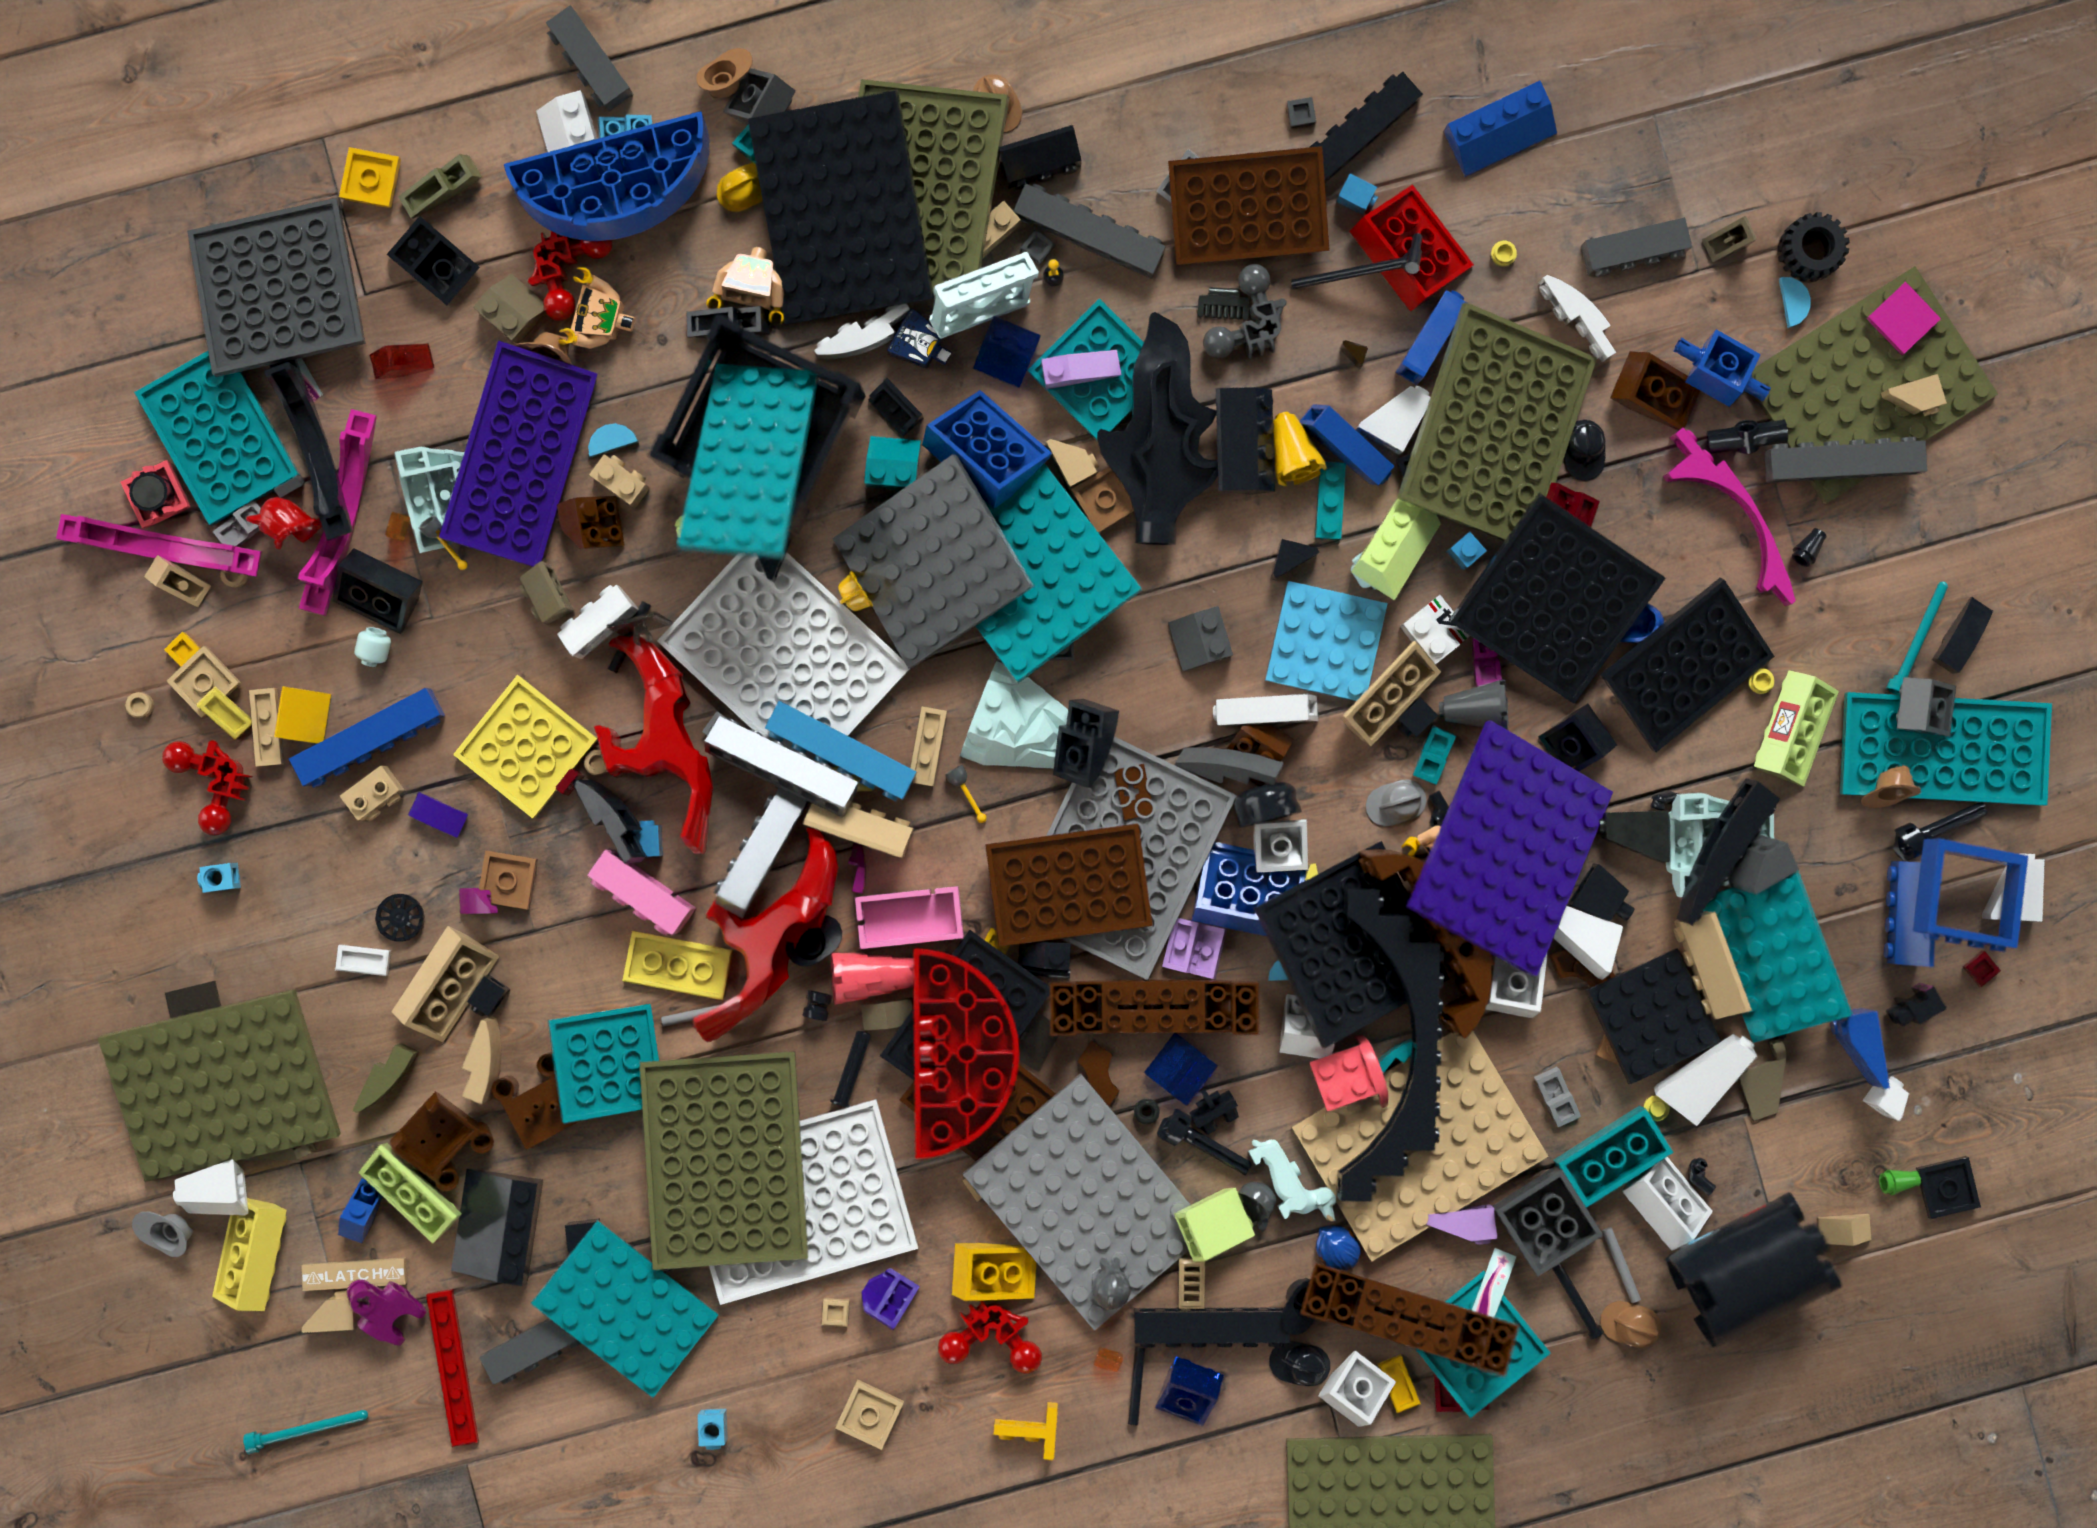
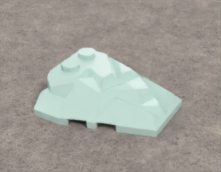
M416 447L394 452L399 480L419 553L445 548L437 538L425 536L420 531L419 526L433 515L437 517L441 525L443 524L464 452L430 449L429 447Z
M996 661L971 722L960 756L988 766L1054 769L1059 725H1066L1068 709L1029 677L1018 683L1006 666Z
M1704 793L1676 795L1672 803V811L1668 813L1670 862H1666V869L1669 873H1672V884L1678 897L1683 896L1691 870L1702 845L1716 820L1730 801ZM1774 814L1766 819L1758 835L1774 838ZM1730 876L1723 881L1722 886L1729 885Z

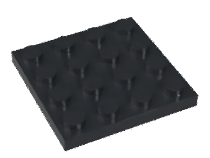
M1678 948L1672 949L1585 990L1628 1084L1636 1083L1721 1042L1709 1014L1706 1015L1701 1002L1702 999Z

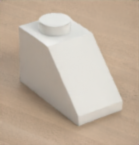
M1890 1076L1888 1078L1890 1089L1873 1086L1862 1101L1881 1115L1900 1121L1909 1093L1902 1089L1904 1084L1901 1081Z

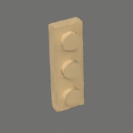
M277 688L249 690L255 766L283 765L282 738L274 737L279 709Z
M921 707L910 767L918 773L912 783L934 787L947 715L945 710Z

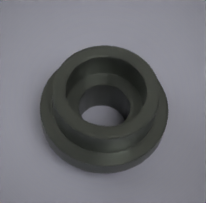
M1148 1098L1138 1101L1134 1108V1115L1142 1124L1154 1123L1160 1114L1158 1104ZM1150 1107L1152 1112L1150 1115L1145 1116L1142 1114V1109Z

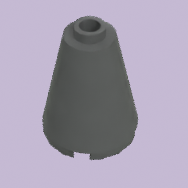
M1498 680L1444 696V702H1439L1440 717H1445V722L1481 728L1484 727L1486 721H1493L1509 730L1508 700L1505 695V691H1507L1506 681Z

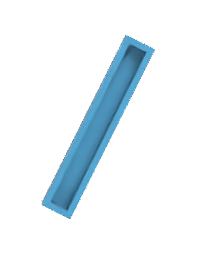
M778 701L765 726V729L770 731L768 736L780 742L784 738L793 742L791 748L804 754L807 750L816 754L814 760L827 765L831 762L839 766L837 769L839 773H845L850 776L854 774L862 778L859 783L870 789H874L875 785L884 790L882 795L894 801L898 797L901 799L905 798L918 773L781 701Z

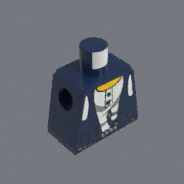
M912 308L887 350L888 355L926 369L929 367L932 359L946 365L952 355L951 351L940 346L944 338H939L932 324Z

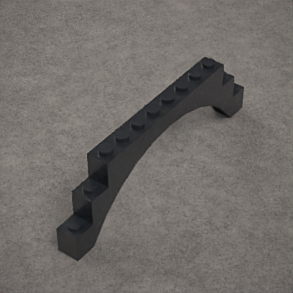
M1344 888V914L1366 931L1390 960L1403 986L1410 1012L1412 1049L1409 1073L1400 1100L1385 1127L1364 1151L1337 1171V1197L1340 1201L1372 1202V1194H1376L1377 1188L1376 1179L1373 1176H1404V1169L1408 1167V1155L1404 1153V1150L1435 1151V1143H1439L1440 1138L1439 1128H1436V1118L1440 1116V1103L1436 1102L1437 1092H1440L1441 1079L1440 1076H1437V1066H1441L1442 1060L1441 1051L1438 1050V1040L1442 1039V1026L1438 1025V1017L1443 1012L1442 999H1439V989L1443 988L1444 982L1443 973H1440V963L1444 961V948L1440 947V943L1437 941L1409 940L1410 936L1414 934V923L1410 921V916L1405 914H1379V910H1383L1384 899L1383 894H1380V890L1376 888Z

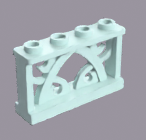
M1025 252L935 286L934 294L936 298L933 313L930 315L929 320L938 337L950 336L1028 306L1030 304L1029 295L1032 283L1039 273L1028 253Z

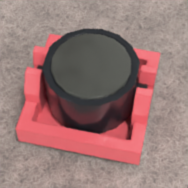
M165 460L155 466H144L142 471H134L131 474L132 477L120 482L143 529L191 508L170 461Z

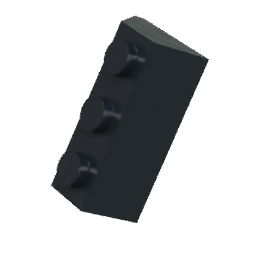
M1073 125L999 147L1000 162L1008 188L1014 187L1015 190L1023 189L1025 184L1029 185V182L1039 180V182L1049 181L1054 178L1053 175L1062 172L1063 175L1075 173L1081 167L1082 160Z
M353 548L338 565L332 601L401 634L419 600L423 581Z

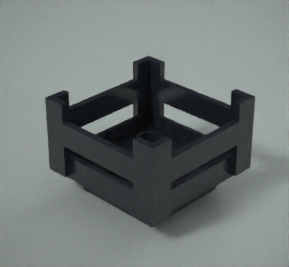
M717 313L706 335L708 343L664 433H658L648 456L660 468L683 479L684 477L692 479L716 364L796 369L749 346V344L836 385L837 388L818 380L789 530L799 534L810 512L807 508L808 502L849 418H856L866 395L859 381L838 371L834 373L743 329L741 324ZM718 353L720 355L675 445L673 442L678 434V431L699 391V388L716 354Z

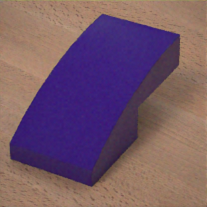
M418 791L408 816L458 838L468 814Z

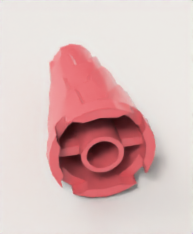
M833 952L831 954V982L835 1005L865 1000L870 996L890 994L895 990L914 987V958L867 955L865 953Z

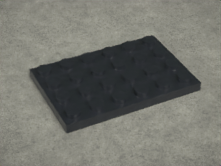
M1718 578L1601 673L1600 676L1651 750L1657 753L1775 656L1725 579Z
M969 929L952 955L977 968L997 987L1011 1011L1019 1039L1050 995V986ZM913 1008L882 1051L880 1057L915 1081Z

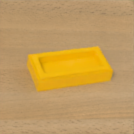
M1401 1354L1377 1363L1380 1370L1396 1381L1389 1393L1396 1413L1421 1404Z

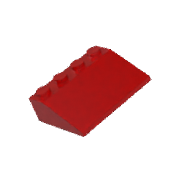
M1413 184L1365 215L1349 231L1373 263L1403 257L1411 248L1412 236L1415 233L1422 235V256L1417 273L1410 274L1403 268L1380 272L1410 312L1425 303L1474 265Z

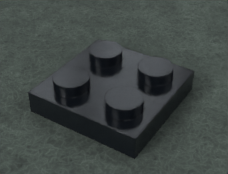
M1963 1156L1916 1167V1171H1918L1921 1177L1920 1188L1928 1218L1934 1219L1981 1207L1969 1157Z

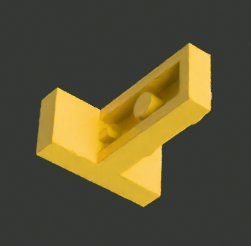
M1047 1402L1046 1423L995 1419L994 1435H999V1439L1013 1440L1014 1436L1024 1437V1440L1029 1442H1038L1040 1438L1045 1439L1044 1460H1054L1058 1403Z

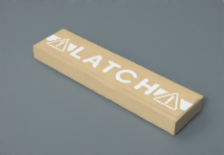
M406 1257L301 1265L303 1291L348 1288L353 1281L360 1279L367 1280L375 1286H386L389 1281L399 1285L407 1284Z

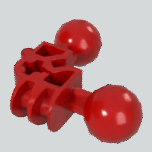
M552 231L550 237H546L541 232L542 242L534 248L535 269L532 277L528 279V283L533 287L541 284L547 285L548 293L544 298L543 306L546 315L553 320L563 321L570 318L575 311L573 295L563 289L562 281L567 280L566 271L559 266L561 261L568 265L578 263L576 256L583 254L593 259H602L611 251L612 240L572 241V238ZM550 251L552 254H549L548 260H545L544 258L547 257V252Z
M184 741L170 743L162 753V761L169 771L183 773L192 768L198 770L197 774L211 778L216 777V779L209 782L207 789L208 792L214 793L211 804L206 805L200 811L198 824L201 830L208 835L217 836L223 834L231 824V815L226 808L228 799L231 797L246 801L240 795L242 790H249L244 781L245 778H252V776L243 774L241 763L231 759L227 753H224L218 746L217 741H209L206 753H203V755L195 754L194 749ZM225 767L233 768L232 774L224 772Z
M980 1300L981 1304L977 1307L969 1304L971 1312L967 1315L959 1312L969 1327L961 1333L955 1331L944 1334L937 1346L938 1354L945 1363L951 1365L960 1364L968 1357L970 1345L977 1339L983 1342L988 1338L990 1330L996 1331V1339L1000 1345L1006 1343L1010 1348V1363L1017 1372L1030 1374L1036 1371L1042 1362L1040 1348L1031 1341H1023L1017 1333L1028 1324V1317L1012 1314L1011 1311L1005 1310L1002 1305L997 1303L987 1305L984 1300ZM989 1311L1001 1312L999 1315L1000 1321L997 1322L995 1319L988 1321L990 1317Z

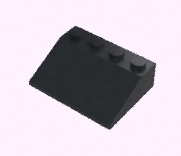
M467 1168L460 1213L462 1214L459 1216L451 1271L497 1283L523 1286L529 1278L543 1179Z

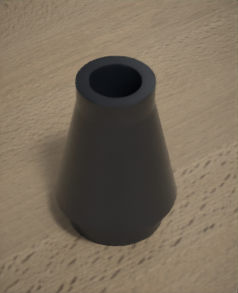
M1814 528L1809 535L1793 548L1792 559L1804 567H1809L1810 564L1815 563L1827 535L1822 530Z

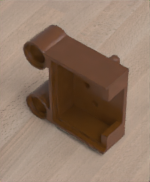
M552 1051L543 1054L537 1061L538 1071L540 1074L550 1077L549 1080L517 1096L519 1083L512 1076H504L497 1079L491 1088L492 1095L501 1102L526 1150L579 1122L562 1123L555 1070L551 1071L545 1066L546 1058H553ZM501 1082H507L510 1085L511 1092L509 1095H505L500 1091Z
M435 1091L394 1135L390 1143L394 1153L435 1181L439 1190L448 1192L455 1189L459 1183L455 1165L450 1160L468 1141L475 1152L483 1154L492 1149L494 1139L486 1123L477 1122ZM480 1135H486L482 1140H475ZM445 1173H451L446 1178H440Z

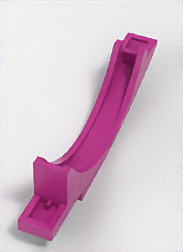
M351 409L345 431H341L339 437L340 460L338 471L352 530L355 526L377 419L376 415ZM323 531L312 557L298 576V579L306 584L299 609L326 616L335 587L338 565L347 555L353 532L328 541Z
M1681 428L1670 439L1685 455V458L1667 472L1663 478L1667 482L1691 481L1714 487L1731 497L1745 511L1758 536L1761 551V568L1756 586L1757 590L1763 593L1771 589L1784 606L1793 604L1796 600L1789 576L1774 538L1751 496L1724 460L1715 466L1712 455L1707 450H1702L1696 443L1698 441L1696 436L1690 430L1686 431L1684 428Z
M65 514L60 516L56 536L58 540L150 558H156L159 555L171 562L255 577L258 574L262 554L261 551L233 545L171 536L83 516L75 517Z

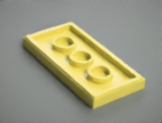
M632 931L622 981L724 1000L733 950Z

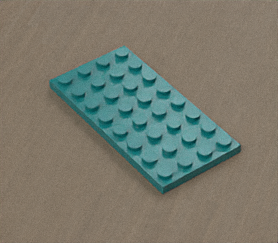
M716 364L677 544L679 550L783 558L819 380L817 375L806 370Z
M1845 692L1840 778L1841 795L1865 796L1875 790L1877 778L1881 773L1904 765L1909 768L1914 786L1921 788L1920 794L1908 798L2048 805L2052 703L1955 698L1950 737L1897 729L1896 715L1900 708V695Z

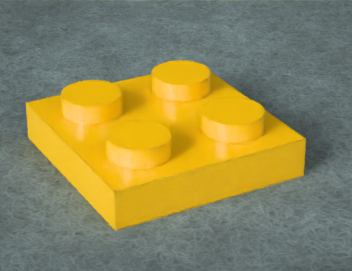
M349 147L339 197L343 200L391 209L401 162L400 157Z

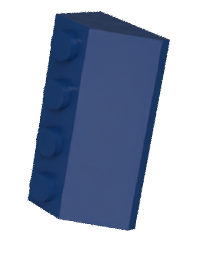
M1537 81L1448 123L1443 132L1466 177L1556 135L1557 129L1551 102L1541 81Z
M1891 861V866L1887 869V879L1890 881V892H1887L1886 895L1889 917L1885 920L1888 943L1884 945V957L1887 958V963L1934 967L1935 940L1924 938L1922 933L1912 932L1921 862Z

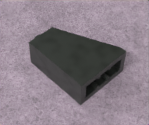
M1668 811L1604 813L1603 818L1599 819L1598 833L1602 834V839L1657 862H1670Z

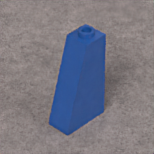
M1446 290L1395 373L1415 385H1418L1424 378L1454 328L1462 303H1466L1460 293L1453 290L1451 292Z
M1313 404L1300 419V423L1306 432L1342 462L1346 463L1348 467L1369 484L1379 486V484L1385 483L1390 478V471L1394 468V465L1329 405Z

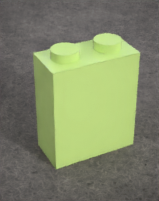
M1236 1188L1222 1189L1174 1213L1193 1261H1206L1255 1236L1252 1229V1220L1246 1214L1242 1196L1238 1195Z

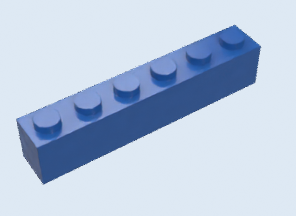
M424 688L289 758L302 786L316 788L325 784L327 777L333 774L340 776L350 770L348 766L356 762L360 765L371 760V754L379 750L383 753L394 748V742L402 738L404 741H407L417 736V730L426 727V729L435 727L441 723L439 719L444 717L445 714L432 689Z

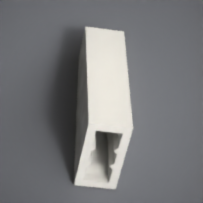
M1301 694L1216 700V705L1213 706V717L1217 721V725L1220 726L1318 721L1317 696Z
M1732 1034L1657 1083L1654 1087L1655 1094L1697 1126L1757 1057L1753 1049L1755 1045L1744 1036L1739 1038Z

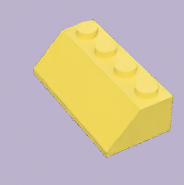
M247 1198L248 1214L230 1215L212 1297L237 1311H265L266 1303L270 1297L269 1288L271 1279L275 1274V1261L281 1246L280 1238L286 1223L287 1210L273 1203Z

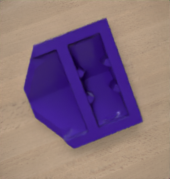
M890 1268L869 1279L861 1292L863 1310L866 1314L894 1330L920 1286Z

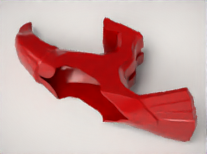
M617 636L608 643L609 647H614L627 654L634 662L643 680L645 689L643 734L637 746L627 750L621 748V738L614 729L600 725L594 726L606 769L610 775H614L616 778L622 777L626 773H636L651 778L667 771L687 782L691 787V797L680 837L694 854H705L713 783L708 758L700 755L699 751L694 749L683 724V712L691 703L681 679L683 674L656 644L644 637ZM678 698L686 700L681 703H675Z
M813 827L807 828L810 846L806 862L798 880L791 890L777 899L757 917L745 919L744 915L742 918L715 904V900L707 911L706 918L715 922L721 928L725 943L740 951L745 957L747 982L739 995L693 1018V1027L704 1041L712 1042L719 1039L768 1001L789 978L787 971L789 962L786 952L787 941L793 942L795 948L800 936L809 928H821L827 908L832 905L838 872L836 851L832 844L827 841L822 831Z

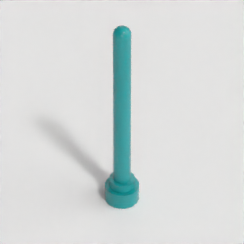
M1946 582L1938 583L1898 674L1894 675L1893 679H1889L1886 690L1893 694L1900 695L1899 691L1903 684V677L1908 678L1948 589Z
M360 1410L264 1435L256 1431L246 1433L243 1437L244 1447L247 1454L256 1453L267 1444L366 1420L368 1412Z

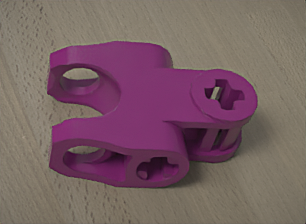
M364 1279L353 1281L347 1288V1297L352 1310L361 1315L357 1325L365 1333L379 1341L401 1346L405 1339L403 1338V1333L392 1325L394 1320L403 1314L423 1318L427 1313L425 1306L419 1300L412 1296L406 1288L393 1281H389L383 1290Z

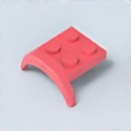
M1363 1035L1355 1037L1359 1045L1309 1063L1327 1112L1375 1095L1379 1096L1381 1108L1388 1106V1089L1381 1066L1372 1045Z

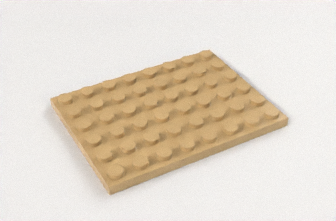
M1473 1031L1465 1039L1450 1032L1443 1036L1441 1040H1438V1050L1441 1051L1442 1060L1441 1066H1437V1076H1440L1441 1089L1440 1092H1437L1436 1102L1440 1103V1116L1436 1118V1128H1439L1440 1138L1439 1143H1435V1151L1404 1150V1153L1408 1155V1167L1404 1169V1176H1373L1376 1179L1377 1188L1376 1194H1372V1202L1340 1201L1337 1197V1171L1364 1151L1385 1127L1400 1100L1409 1073L1410 1057L1405 1063L1400 1062L1386 1070L1383 1074L1389 1096L1387 1107L1381 1108L1379 1096L1375 1095L1329 1112L1324 1107L1292 1126L1293 1131L1327 1188L1334 1192L1337 1205L1371 1262L1431 1227L1426 1225L1429 1219L1428 1214L1456 1212L1549 1157Z

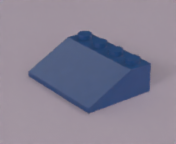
M981 390L927 424L922 445L941 462L951 455H957L982 499L993 509L1012 497L1052 455V452Z
M1214 842L1201 869L1192 921L1267 936L1253 908L1305 881L1306 870L1257 873L1254 850Z

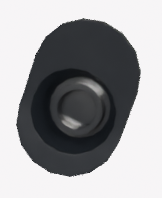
M1583 419L1575 423L1565 453V464L1570 475L1576 479L1583 481L1591 480L1600 475L1604 468L1606 443L1604 431L1601 427L1591 420Z
M825 915L821 928H809L800 936L795 948L793 942L787 941V956L794 964L805 967L823 961L839 947L842 941L840 923L835 918Z
M1298 1279L1287 1289V1303L1282 1311L1281 1321L1283 1328L1290 1334L1298 1335L1304 1333L1316 1319L1301 1314L1310 1279Z
M1290 1341V1343H1284L1283 1347H1275L1269 1357V1366L1272 1373L1284 1382L1302 1386H1316L1328 1377L1330 1359L1322 1348Z

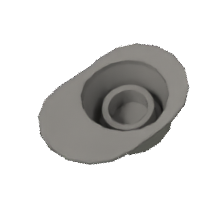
M1408 779L1399 780L1373 790L1366 801V812L1369 818L1378 825H1396L1412 820L1423 812L1426 805V794L1417 782Z
M145 1211L136 1214L132 1220L133 1231L142 1242L171 1257H179L185 1253L187 1240L192 1236L193 1230L181 1216L177 1214L161 1216Z

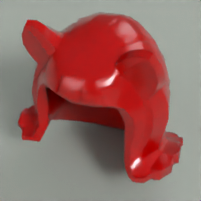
M279 497L268 499L262 505L259 514L246 517L248 522L258 525L262 533L275 539L274 545L277 549L282 548L283 541L290 534L295 536L301 543H305L322 528L320 518H311L294 502Z

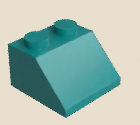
M870 436L866 458L865 486L903 490L916 481L919 473L921 440Z

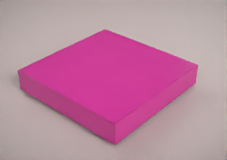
M1905 282L1866 319L1903 355L1941 318Z

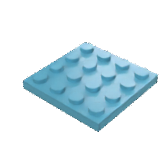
M1287 581L1265 681L1357 701L1369 689L1388 603Z

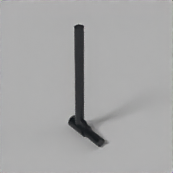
M1415 233L1412 236L1411 248L1401 258L1292 279V288L1294 290L1403 268L1410 274H1415L1420 268L1423 237L1421 234Z

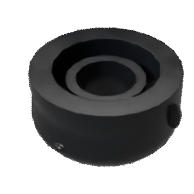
M1275 782L1274 785L1266 784L1240 793L1234 802L1240 828L1302 812L1296 798L1295 787L1286 782Z

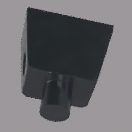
M1595 863L1592 864L1568 902V905L1607 921H1611L1615 914L1627 921L1635 910L1634 907L1624 902L1629 890L1600 864Z

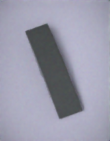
M1208 747L1184 748L1175 762V766L1219 783H1223L1224 779L1228 777L1248 784L1251 778L1271 785L1275 784L1284 764L1283 762L1260 755Z

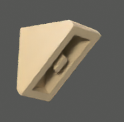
M1869 1214L1817 1217L1818 1228L1828 1244L1854 1246L1871 1240Z

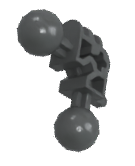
M1250 264L1242 269L1238 281L1241 290L1252 298L1253 305L1249 309L1251 319L1256 322L1251 320L1243 322L1239 329L1230 331L1222 326L1209 329L1204 336L1203 346L1206 353L1211 357L1217 359L1225 358L1233 352L1235 346L1244 344L1249 359L1252 358V352L1254 351L1259 356H1264V349L1266 348L1275 353L1273 340L1281 331L1280 316L1287 302L1283 298L1268 301L1266 291L1270 285V275L1263 266ZM1266 324L1268 328H1273L1270 335L1268 331L1262 330Z

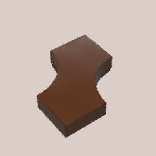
M1565 948L1548 955L1559 979L1577 977L1585 981L1591 988L1615 976L1613 970H1611V973L1603 980L1597 978Z
M1091 1040L1077 1062L1085 1069L1088 1083L1104 1102L1110 1106L1119 1092V1089L1112 1083L1108 1072L1109 1062L1113 1054Z

